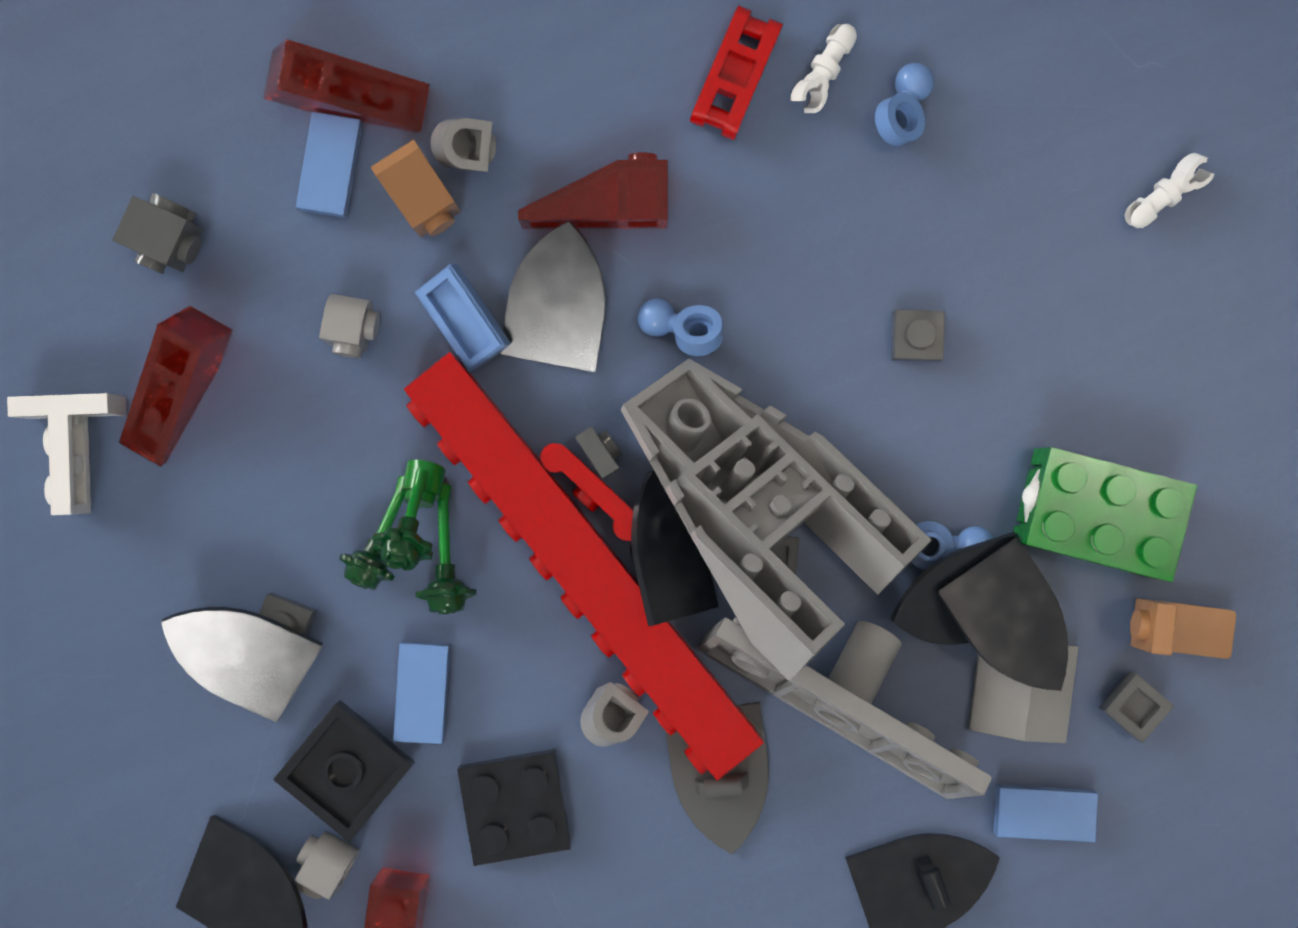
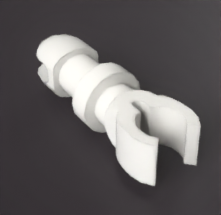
M838 24L830 31L826 38L828 45L822 55H816L811 63L813 71L804 80L799 81L792 90L791 101L806 100V95L809 91L811 98L808 106L804 108V113H817L824 107L828 97L829 80L836 79L841 70L838 65L844 54L850 53L856 42L857 34L852 25Z
M1191 153L1184 157L1176 166L1169 180L1167 178L1161 179L1154 185V192L1145 199L1139 197L1129 205L1124 214L1128 225L1135 228L1148 226L1157 219V213L1164 207H1173L1182 200V193H1187L1194 189L1197 190L1207 185L1215 174L1204 169H1198L1195 175L1194 172L1200 164L1207 162L1208 157L1197 153Z

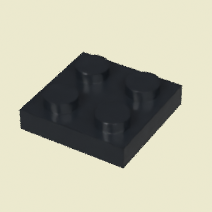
M339 700L273 780L350 842L415 761Z
M555 749L463 764L458 767L457 771L474 866L571 849L572 844Z

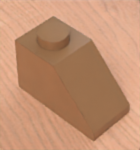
M414 139L370 167L407 222L420 237L427 233L430 236H436L444 232L454 224L455 219L453 216L461 212Z

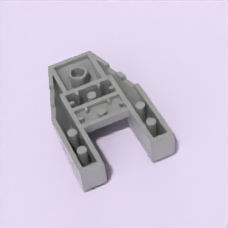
M687 359L624 403L621 412L750 642L790 681L842 629L845 623L771 551L804 522L878 595L932 540L824 436L817 432L810 436L783 421L787 416L771 405L764 410L740 396L743 389L695 361Z

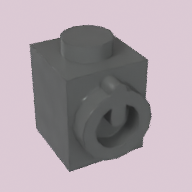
M152 193L148 202L132 196L112 241L138 252L134 262L163 274L166 266H169L183 273L186 265L191 264L199 254L202 244L200 235L203 229L193 224L197 215L196 212Z

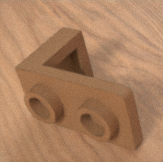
M1136 598L1135 610L1130 621V646L1153 654L1172 656V652L1229 659L1232 655L1236 612L1221 608Z

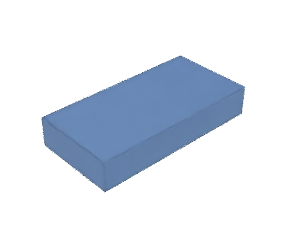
M312 112L296 201V208L299 211L347 219L363 130V123L360 119Z
M457 263L449 264L415 291V294L469 373L478 370L511 345V342Z
M406 641L399 643L393 741L429 744L444 743L451 644Z
M996 784L993 833L997 837L1096 842L1098 793L1093 789Z

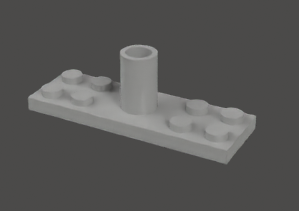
M726 617L705 633L697 647L698 651L945 799L982 796L988 788L992 776L977 768L979 761L959 749L951 748L948 751L933 742L935 735L928 729L912 722H908L905 725L872 705L902 646V643L895 635L878 625L866 621L857 622L828 678L805 665L788 681L750 642L736 617L732 621Z

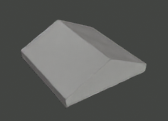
M1068 645L1066 676L1061 691L1045 690L1016 682L999 673L977 654L967 729L1020 741L1066 743L1079 647Z

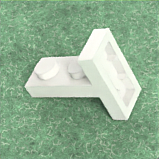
M100 393L7 397L8 417L24 419L48 418V427L43 434V446L46 454L49 456L50 476L46 479L44 491L46 501L51 505V515L91 513L88 417L127 416L126 396Z

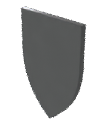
M760 702L741 704L738 707L761 734L764 744L718 781L709 770L703 775L696 770L684 753V750L689 745L677 731L672 736L666 732L672 778L681 805L694 825L709 840L730 854H733L752 832L762 812L768 790V757Z

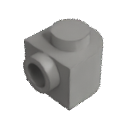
M455 118L442 121L435 127L431 135L430 144L434 157L440 164L448 168L488 172V164L493 161L496 152V138L491 133L492 122L470 118Z
M331 293L325 305L319 338L327 345L333 346L331 353L343 357L361 359L362 351L367 352L368 341H375L377 338L380 312L373 311L371 300Z
M609 682L598 687L584 707L580 719L581 729L585 737L594 745L600 747L612 746L633 737L649 711L638 703L639 698L631 689L622 684Z
M324 831L319 838L311 835L296 859L297 863L303 865L294 880L296 881L297 889L311 898L321 899L324 897L330 900L341 889L359 855L360 849L327 831Z

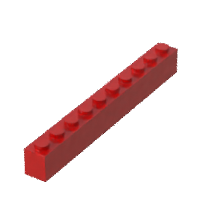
M451 352L447 353L403 389L411 398V401L406 404L410 413L424 428L431 423L442 437L436 443L442 453L454 466L460 462L463 463L473 476L467 483L484 504L491 500L504 514L498 521L506 533L516 543L520 539H524L534 552L529 557L532 565L546 581L552 577L556 579L565 591L560 596V599L576 619H580L585 615L596 629L591 634L593 641L608 658L614 654L617 655L627 668L622 673L625 681L639 697L644 693L649 695L658 707L653 711V715L670 736L676 731L689 745L684 750V753L701 775L709 770L718 781L764 744L758 730L672 623L668 621L648 626L638 581L554 476L542 466L541 460L472 374L467 371L457 356Z

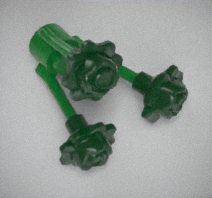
M409 460L407 462L404 476H398L395 493L377 532L373 534L372 538L368 539L364 550L340 555V561L346 564L344 577L347 580H350L352 584L358 587L376 590L381 581L394 580L395 576L387 567L391 569L401 568L404 571L413 570L419 561L431 560L433 544L423 540L417 534L419 521L416 517L419 507L432 508L435 500L438 505L440 564L435 565L436 580L430 582L424 590L416 591L415 597L427 600L430 612L449 614L463 611L466 599L477 595L476 589H471L465 586L462 581L456 579L455 564H451L449 497L452 486L443 483L446 472L443 466L425 460ZM404 500L408 504L406 514L399 519L397 528H391Z

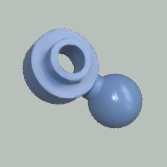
M909 63L902 67L895 78L897 94L884 99L876 108L875 124L878 133L885 142L892 146H902L918 139L924 131L925 115L919 102L926 99L934 87L933 74L926 65Z
M652 298L645 301L638 310V325L645 334L652 337H661L672 332L674 333L678 348L688 355H708L717 350L723 341L722 318L711 307L694 305L683 309L677 314L668 301L661 298Z
M920 521L916 525L928 537L936 538L939 547L931 555L920 552L911 563L920 569L926 570L944 556L964 547L992 539L994 536L989 530L981 526L968 527L959 536H952L945 526L936 521Z

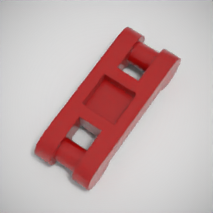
M738 5L689 121L702 128L706 123L722 130L721 136L733 141L739 132L783 28L782 23L771 18L767 23L751 16L752 10ZM743 35L760 41L756 50L739 43ZM718 93L735 100L730 112L713 105Z
M551 443L545 446L540 455L542 466L549 472H563L577 485L572 494L591 512H594L600 506L614 520L613 530L616 536L621 540L631 541L634 509L569 448L559 443Z

